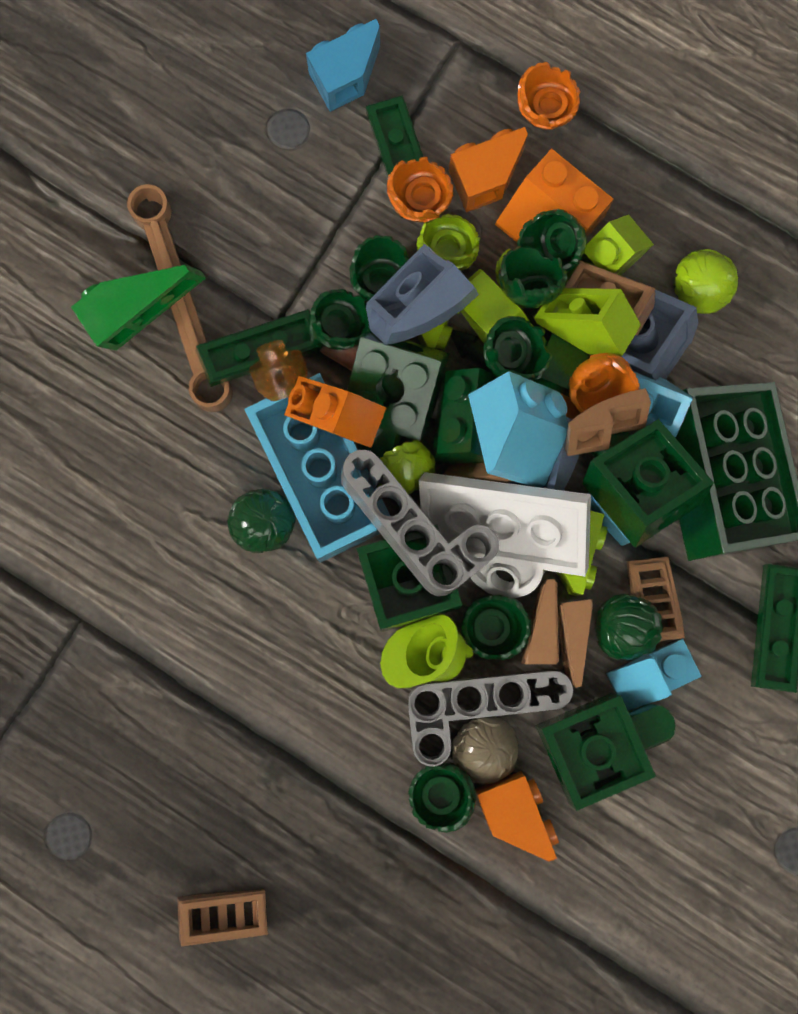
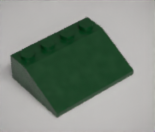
M775 382L684 389V392L694 398L675 438L714 482L701 505L679 519L688 561L798 541V479Z

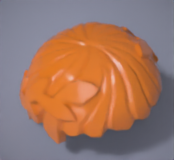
M548 62L537 63L535 66L529 67L520 78L517 95L518 107L523 117L535 127L543 130H553L566 125L576 116L580 104V89L577 87L576 81L571 79L570 71L564 70L561 72L557 67L551 68Z
M422 157L419 161L415 159L409 160L407 163L401 160L388 175L387 194L393 208L401 217L413 222H429L439 218L450 205L453 198V184H451L449 175L445 173V168L438 166L436 162L430 163L428 157Z
M613 353L591 355L589 359L582 362L576 368L569 379L570 399L581 413L604 400L640 389L639 381L635 372L631 369L630 363Z

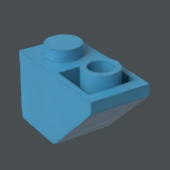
M377 19L366 24L354 25L346 34L332 41H322L306 53L309 75L330 112L365 94L380 49V25Z

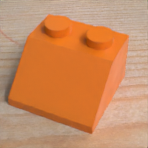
M551 148L525 177L495 225L517 243L520 238L519 233L526 222L533 220L537 214L543 211L562 209L579 220L585 229L587 238L605 218L614 199Z

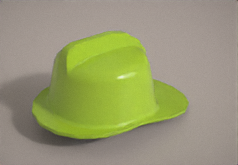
M443 614L432 616L428 619L406 625L397 630L388 639L382 651L380 662L382 676L388 684L398 689L411 688L429 682H447L460 673L466 659L473 656V650L466 644L464 638L458 632L452 618Z

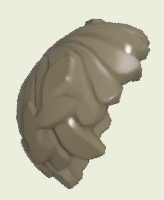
M499 717L474 718L465 723L456 734L457 736L453 738L451 744L453 764L465 771L474 783H497L508 776L516 766L519 749L516 732L509 723Z

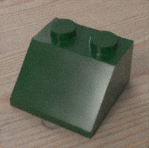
M481 368L445 372L439 390L432 452L435 464L484 463L468 395L498 378L497 376Z
M438 524L434 525L435 528L440 532ZM412 531L405 533V542L409 548L416 551L425 549L426 539L420 532ZM386 540L356 548L381 632L455 611L462 607L458 589H455L446 596H436L429 593ZM444 564L433 566L432 573L434 579L439 584L450 585L453 581L451 569Z

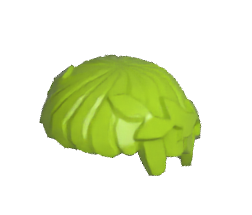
M445 214L423 224L416 245L417 250H419L426 244L436 255L445 261L449 260L460 271L469 268L476 260L479 252L480 238L476 228L468 220L463 219L459 215Z
M697 250L686 255L678 264L676 269L677 276L673 286H676L674 290L675 294L678 295V300L696 307L697 314H711L724 308L736 294L738 287L737 268L730 258L715 250Z
M419 440L405 442L401 446H396L392 451L385 452L383 457L380 458L408 494L419 489V479L424 472L435 474L434 456L431 455L430 450Z

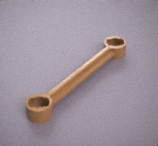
M150 184L136 187L128 197L127 208L135 223L145 230L157 269L162 270L181 266L168 227L172 210L164 192L157 186ZM145 199H148V202H158L162 206L158 215L148 219L137 215V208ZM188 292L170 308L193 373L189 382V394L202 410L218 412L228 406L232 399L233 390L230 382L227 381L221 383L224 387V393L216 402L206 403L201 396H197L199 384L207 379L195 350L196 345L206 343L207 339L191 292Z

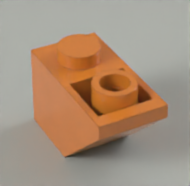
M525 127L515 131L504 129L496 133L488 141L477 145L474 142L464 144L451 154L449 173L466 213L503 198L524 151L528 136Z
M298 376L295 387L289 394L288 405L284 415L371 448L386 407L352 392Z
M519 771L506 776L497 783L486 784L475 789L486 822L494 837L548 862L557 859L553 846L559 844V840L550 819L542 821L537 805L543 803V799L534 778L527 781L525 775Z

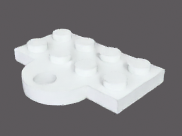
M424 472L419 479L420 508L433 525L438 524L440 534L448 544L474 525L489 527L498 537L499 549L496 556L470 577L484 591L492 595H503L508 598L525 596L537 588L545 570L586 576L589 568L591 494ZM477 538L467 539L466 549L469 554L476 558H483L486 553L483 542ZM503 570L512 575L514 581L502 580L498 577L496 571Z

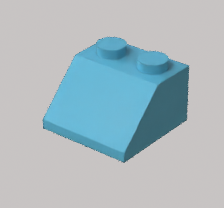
M508 371L468 395L486 472L521 484L541 488L546 485L567 437V405L560 392Z

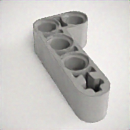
M356 450L345 459L341 473V482L344 489L429 593L436 596L450 594L496 556L499 549L498 537L493 530L483 525H474L466 529L448 544L373 452ZM355 467L360 471L366 468L370 470L368 479L366 480L362 476L357 479L353 478ZM372 486L375 491L371 497H367ZM382 498H391L397 502L399 513L395 516L383 515L377 508V502ZM409 531L420 532L426 539L425 549L416 551L409 548L405 542V533ZM477 538L483 542L486 550L483 558H476L469 554L466 549L467 539ZM436 564L447 565L453 573L452 583L450 585L439 584L433 577V566Z
M542 670L450 680L447 682H430L418 685L411 690L408 696V711L414 755L420 763L426 766L435 767L445 762L451 753L449 721L563 708L570 702L573 696L571 680L561 672ZM549 678L552 679L553 683L560 684L561 690L554 693V700H551L550 696L545 694H532L534 703L530 704L531 691L527 683L528 679H532L531 687L534 688L548 686ZM514 682L520 689V698L513 705H504L500 701L499 691L505 683ZM467 686L476 688L480 696L477 706L470 710L460 708L457 703L459 691ZM431 691L437 695L439 700L438 707L433 713L422 714L415 708V699L421 692ZM436 734L443 740L441 752L435 756H427L420 751L419 744L425 735Z

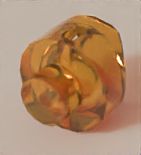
M282 340L272 341L258 347L256 351L260 361L249 368L255 388L260 394L271 401L288 398L291 390L295 387L298 376L307 378L308 368L300 350L286 351Z

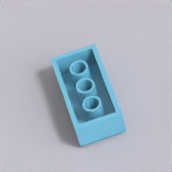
M320 373L308 378L325 384ZM293 385L244 410L317 560L321 563L379 535L380 532L346 492L341 482V473L345 459L350 453L358 450L355 443L285 416L284 413L288 405L289 394L295 387ZM355 467L353 478L357 479L362 476L367 480L369 475L368 469L360 471ZM372 486L367 497H371L375 491ZM380 499L377 502V508L383 515L390 516L383 500Z

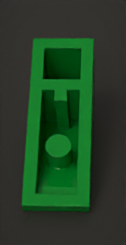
M181 265L104 281L85 289L81 294V299L71 308L97 347L117 351L205 280L206 277L200 270L187 265Z

